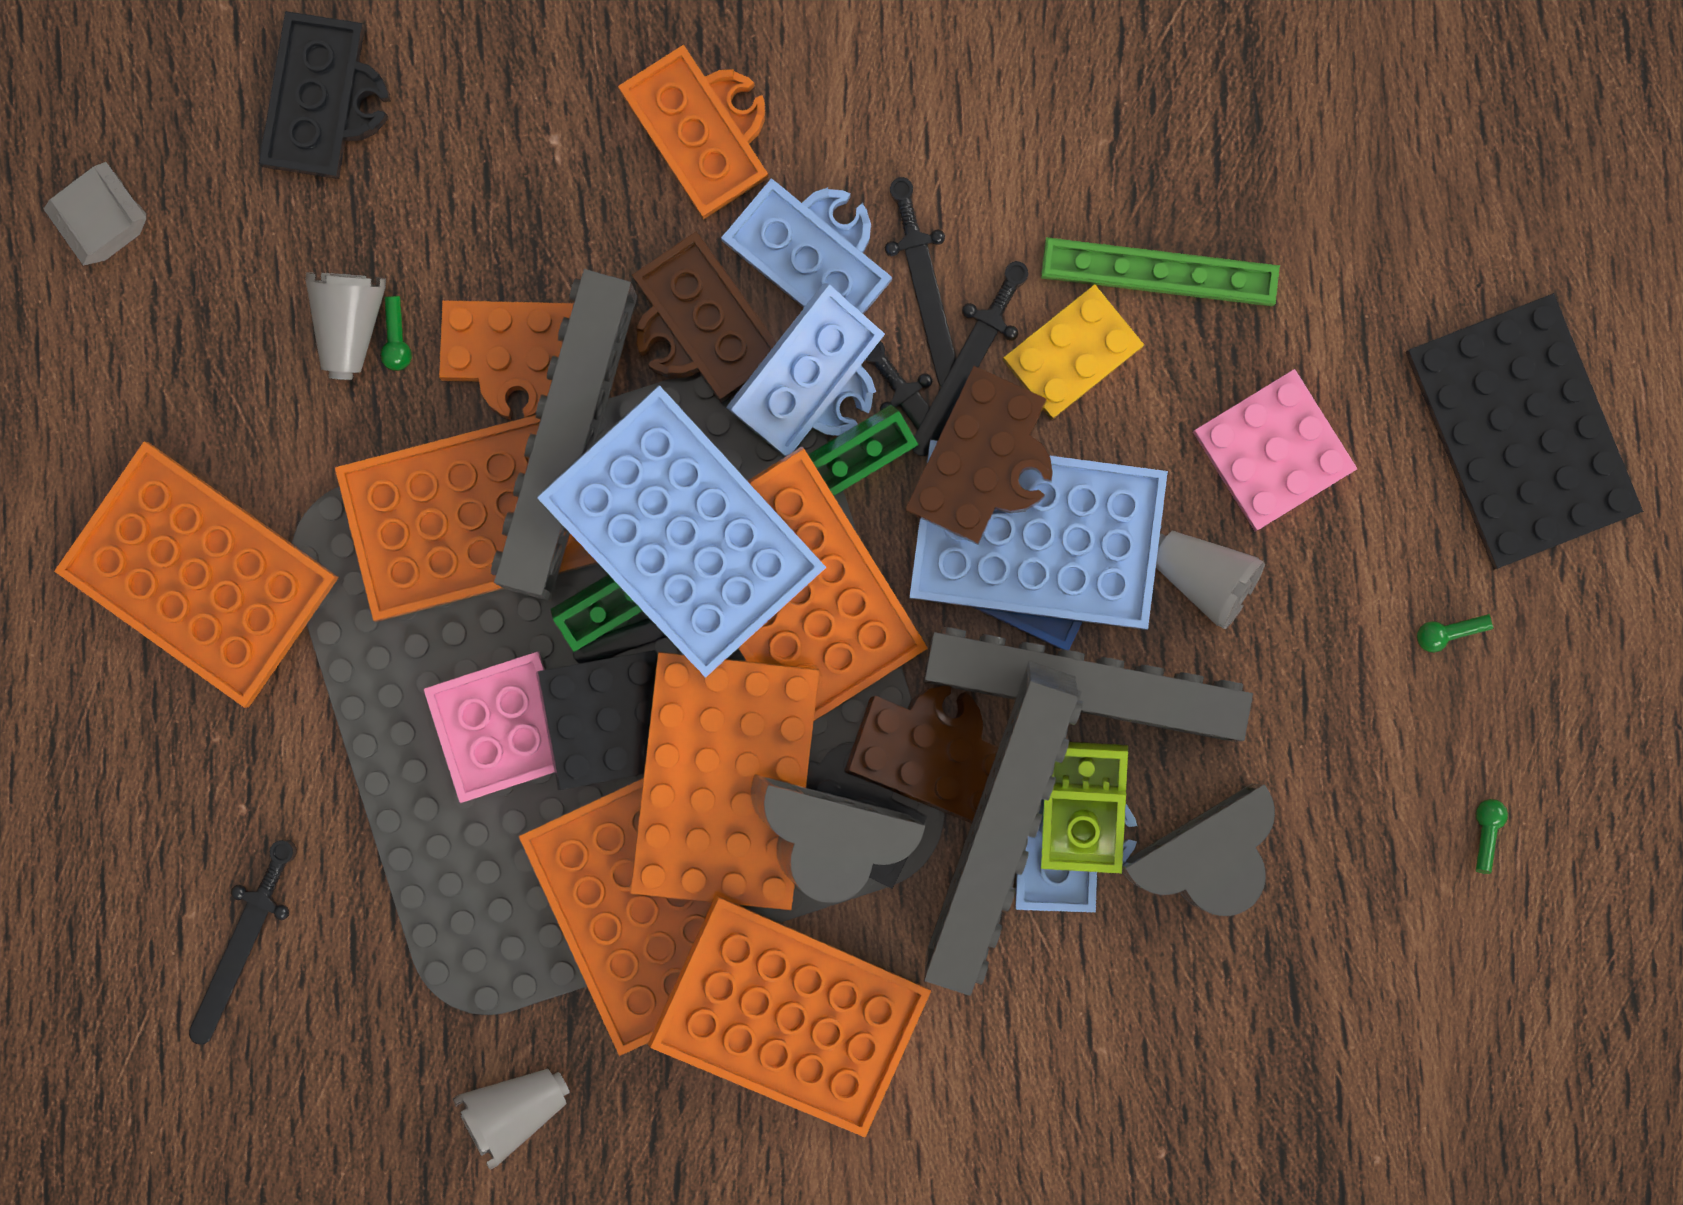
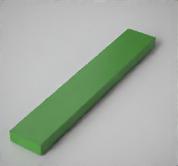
M1046 237L1041 279L1274 306L1276 304L1280 265Z

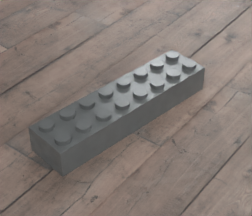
M584 269L581 279L575 278L569 296V302L574 303L570 318L564 317L558 334V340L562 341L559 357L553 356L551 358L547 372V379L552 380L548 396L542 394L539 399L536 418L540 419L537 434H530L525 448L524 456L529 458L526 473L520 472L515 482L513 496L518 497L514 513H507L503 524L502 535L507 536L503 552H496L491 567V574L496 575L494 583L504 589L551 602L570 533L540 502L537 496L596 443L637 300L636 292L630 281Z
M943 627L940 633L934 632L931 636L923 677L924 683L950 686L955 689L1015 700L1027 665L1031 661L1076 676L1077 690L1081 691L1080 701H1083L1081 713L1231 742L1245 741L1253 693L1244 692V684L1220 680L1214 681L1213 685L1203 684L1204 676L1180 672V674L1175 673L1174 678L1163 676V668L1149 665L1136 666L1134 671L1124 669L1125 661L1101 657V659H1097L1096 663L1084 661L1085 654L1081 652L1061 649L1056 656L1044 653L1046 646L1022 642L1018 648L1005 646L1006 638L982 634L979 641L965 638V630Z
M1031 661L1027 665L926 951L924 981L971 996L975 983L982 985L989 965V961H986L989 947L995 949L1002 930V925L999 924L1002 910L1008 912L1014 898L1015 888H1012L1015 873L1022 875L1028 859L1029 852L1025 851L1028 843L1027 838L1028 836L1035 838L1042 819V814H1039L1041 800H1049L1055 784V777L1052 776L1055 761L1063 762L1069 744V739H1066L1067 727L1069 723L1076 725L1081 713L1083 701H1080L1081 691L1077 690L1076 676Z

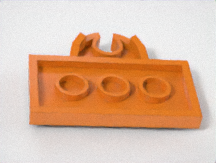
M683 44L619 85L618 89L704 220L769 178L766 169L749 145L759 135L765 122V102L763 95L755 98L749 109H736L732 105L733 97L739 92H750L755 86L754 82L749 77L735 72L734 69L718 70L704 76Z
M442 301L439 378L441 381L479 382L481 394L491 410L511 420L513 413L507 402L509 395L516 390L525 391L528 393L529 399L523 408L524 418L536 415L541 395L548 396L552 380L547 379L551 358L553 356L559 357L562 341L558 340V334L564 317L570 318L574 303Z

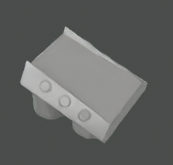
M107 162L92 167L52 197L43 208L83 266L107 260L139 236L146 221L145 211L133 200L123 186L122 181L112 171Z

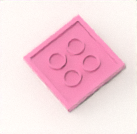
M1295 369L1193 431L1254 531L1261 529L1357 470L1354 462Z
M540 652L528 654L424 689L460 803L555 773L536 676L537 671L545 670Z

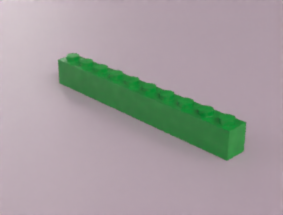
M889 405L809 453L808 456L834 496L919 444L900 411ZM609 574L550 609L552 619L573 652L643 611Z

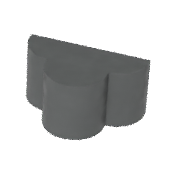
M754 775L751 787L752 804L759 818L779 835L777 859L782 871L803 893L816 901L837 903L851 898L867 882L873 864L888 865L905 859L917 848L922 839L925 825L908 814L759 775Z
M1252 783L1129 857L1122 864V874L1135 886L1154 894L1172 895L1180 892L1183 898L1191 905L1214 915L1233 916L1248 910L1259 899L1265 885V866L1256 847L1265 840L1274 823L1275 807L1269 790L1265 784Z

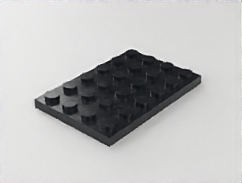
M1554 293L1411 348L1405 352L1493 570L1644 512Z

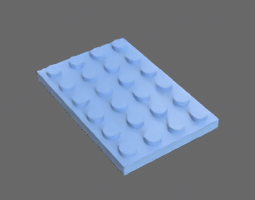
M660 385L537 496L540 502L705 678L826 568Z
M930 440L927 463L938 441ZM1050 456L1053 471L1052 482L1044 481L1035 470H1026L1019 477V484L1023 489L1028 491L1040 490L1045 494V497L1038 504L1026 510V512L1007 513L995 509L979 545L920 518L909 599L1147 630L1168 471Z

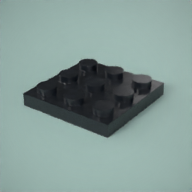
M655 650L536 672L558 791L644 774L657 667Z

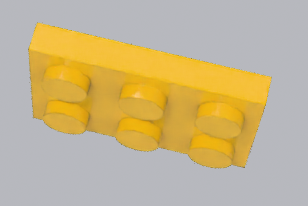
M1094 284L1007 354L1003 361L1027 390L1047 399L1043 410L1053 420L1139 351L1144 344Z

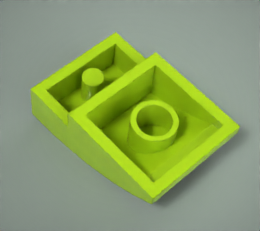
M1069 742L1063 762L1055 761L1052 775L1055 777V784L1049 800H1044L1041 869L1122 874L1128 745Z

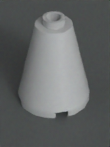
M307 272L305 281L321 370L329 371V378L352 380L353 373L361 372L386 288V278L376 277V285L371 284V279L362 275L321 273V280H315V274Z
M1171 531L1167 536L1160 534L1156 568L1216 626L1227 629L1242 610L1243 605L1241 604L1248 594L1251 595L1262 575L1265 563L1258 557L1176 531Z
M544 1069L465 1092L452 1099L455 1106L464 1104L466 1109L461 1111L462 1115L460 1116L481 1156L489 1152L492 1157L491 1160L486 1162L487 1167L491 1170L497 1167L567 1104L564 1096L570 1092L559 1072L552 1075L549 1069Z

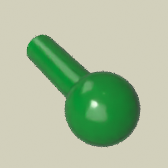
M385 296L387 343L382 347L380 357L386 368L400 371L410 364L412 352L408 344L403 341L400 296Z
M1490 614L1445 626L1440 622L1430 621L1424 623L1419 628L1417 641L1423 650L1434 653L1443 650L1450 640L1492 630L1494 627Z
M1496 799L1484 800L1476 809V819L1482 829L1475 871L1482 874L1492 873L1498 829L1502 828L1508 820L1506 806Z

